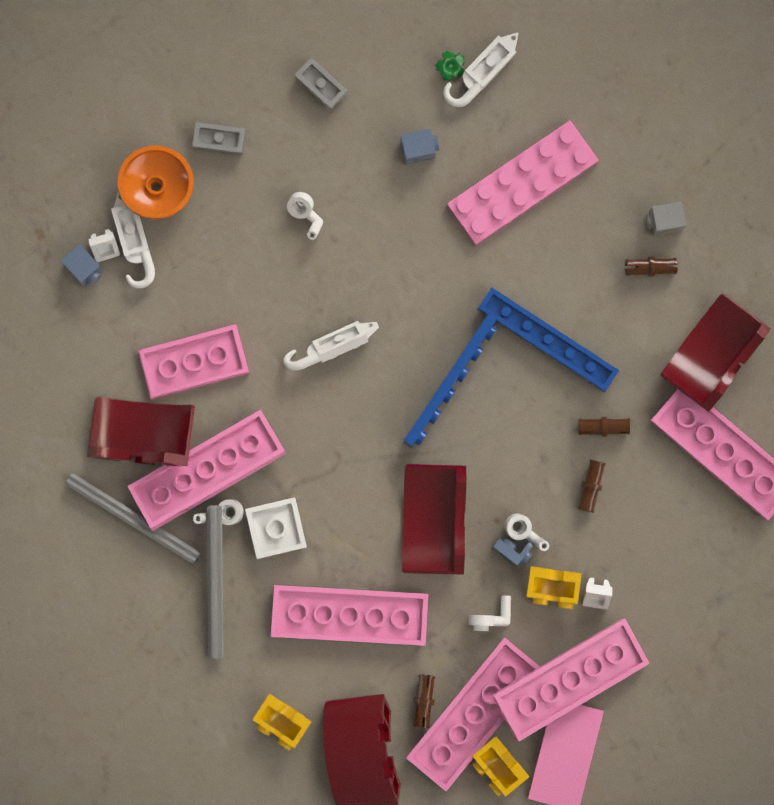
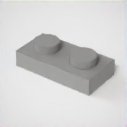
M312 57L294 75L330 111L348 94V90Z
M196 122L192 148L243 155L246 129Z

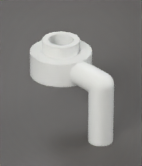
M296 192L291 195L287 203V210L293 217L298 219L307 218L312 223L307 237L314 240L317 238L323 225V220L312 210L314 207L312 198L304 192Z
M229 499L219 504V506H222V524L235 525L242 520L244 509L240 502ZM231 507L235 510V515L233 517H231L228 513ZM207 513L195 514L193 516L194 523H207Z
M515 513L506 519L505 531L511 538L515 540L526 539L542 551L549 549V543L532 531L531 521L526 516ZM519 521L521 524L520 528L514 530L513 524Z
M501 596L500 616L468 615V625L473 626V631H489V626H509L511 596Z

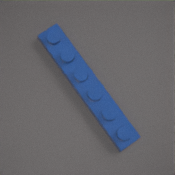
M494 288L490 289L477 309L486 316L488 314L497 319V323L604 393L619 372L617 368Z
M489 314L486 316L404 439V444L412 448L415 443L417 445L422 443L427 435L424 429L429 422L431 424L436 422L441 414L438 408L443 401L445 403L450 401L455 393L452 387L457 380L459 382L464 380L469 372L466 366L471 359L473 361L478 359L483 351L480 345L484 339L489 341L496 332L497 328L494 324L497 319Z

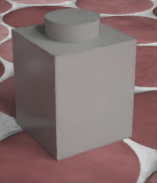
M682 201L652 206L649 214L646 215L648 229H652L653 236L683 231L687 226Z

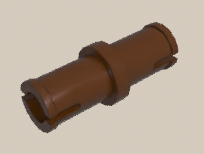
M648 257L647 259L638 260L626 259L625 266H635V268L625 269L626 276L648 274L649 277H654L655 274H677L678 267H667V265H678L677 258L655 259L654 257Z
M601 417V419H579V435L602 434V437H607V434L630 435V418L607 419V417Z
M590 459L586 480L582 482V487L584 488L578 507L579 510L594 513L598 491L602 490L600 483L606 463Z
M419 674L417 697H414V703H416L414 727H430L431 705H434L435 701L432 699L435 676Z

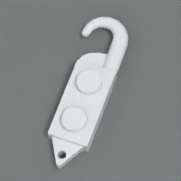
M519 33L504 37L498 35L465 70L463 82L468 91L461 98L455 99L451 97L449 90L452 84L448 82L443 91L446 102L453 107H464L469 104L514 58L517 53L515 48Z
M118 191L114 208H111L124 256L130 263H143L146 274L145 278L139 282L134 281L130 275H126V280L134 288H145L153 282L155 277V268L140 216L133 213L119 199L120 194Z
M359 321L349 324L312 341V344L307 349L308 356L298 361H290L292 356L297 353L296 350L288 352L283 359V364L289 370L298 371L320 361L323 363L334 359L338 355L369 342L368 338L379 328L378 323H359Z

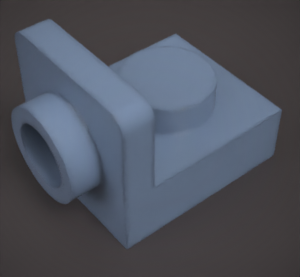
M498 539L491 548L514 567H517L519 563L524 566L533 554L529 551L533 546L532 544L528 543L519 554L516 552L517 546L508 539L504 541Z

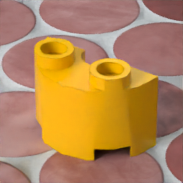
M531 566L527 597L533 598L532 604L548 606V601L558 602L559 608L573 609L574 604H578L582 573Z
M271 694L267 696L252 719L258 724L256 729L268 737L273 733L279 737L277 743L289 751L292 747H296L312 722Z
M497 736L472 756L475 759L472 765L481 776L486 773L492 780L489 786L498 797L501 794L506 797L529 778V775Z

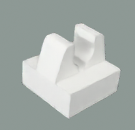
M109 229L105 230L104 235L96 236L94 233L91 235V239H88L97 263L121 255L114 234Z
M590 578L584 591L582 606L607 610L612 597V587H610L609 581L604 580L603 586L594 585V578Z

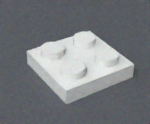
M295 497L245 509L257 560L307 548Z

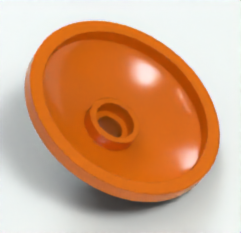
M159 145L146 146L131 153L122 163L118 173V191L124 204L133 213L147 219H165L180 212L189 202L194 188L193 172L186 159L177 151ZM157 184L161 188L158 191H154L151 187Z

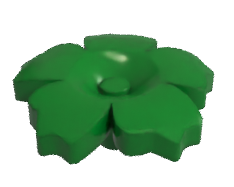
M448 50L443 52V60H438V63L435 64V70L441 72L440 75L445 81H451L453 76L455 78L462 76L465 71L461 67L464 65V56L460 53L455 55Z

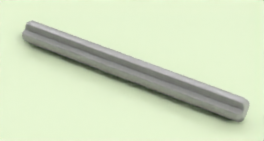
M71 474L68 477L66 485L188 562L194 564L198 559L199 551L160 527L152 531L143 516L77 475Z
M210 505L207 507L209 659H222L224 657L222 506Z

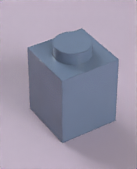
M431 129L401 135L400 141L406 165L435 159L436 151L439 150L437 136H432Z
M80 244L61 260L63 265L84 287L87 284H94L101 277L102 268Z

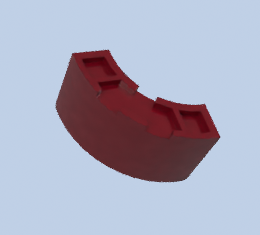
M722 293L691 331L660 375L709 412L736 377V373L742 367L739 363L745 364L766 338L771 328Z
M96 397L87 457L112 461H131V458H135V463L155 465V463L167 466H188L195 406L191 404H154Z
M405 465L402 572L464 575L466 466Z
M384 694L331 700L325 703L323 717L324 753L328 779L336 805H398L401 783L396 772L393 756H388L386 742H391L392 711Z

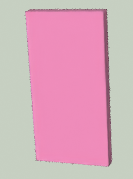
M236 324L138 350L151 400L250 374Z
M579 705L546 725L528 799L549 805H580L604 711Z

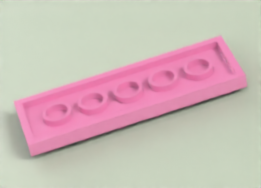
M569 120L447 203V207L476 246L597 164L599 160Z
M677 389L650 422L768 521L774 514V458L714 407L708 412Z
M260 409L189 450L188 466L163 465L127 487L149 527L154 531L286 455V452Z
M274 585L271 637L426 646L428 594Z
M622 618L494 693L492 697L516 741H521L650 663L626 619Z
M504 637L406 758L443 790L447 791L472 761V756L485 745L505 720L492 695L540 666Z

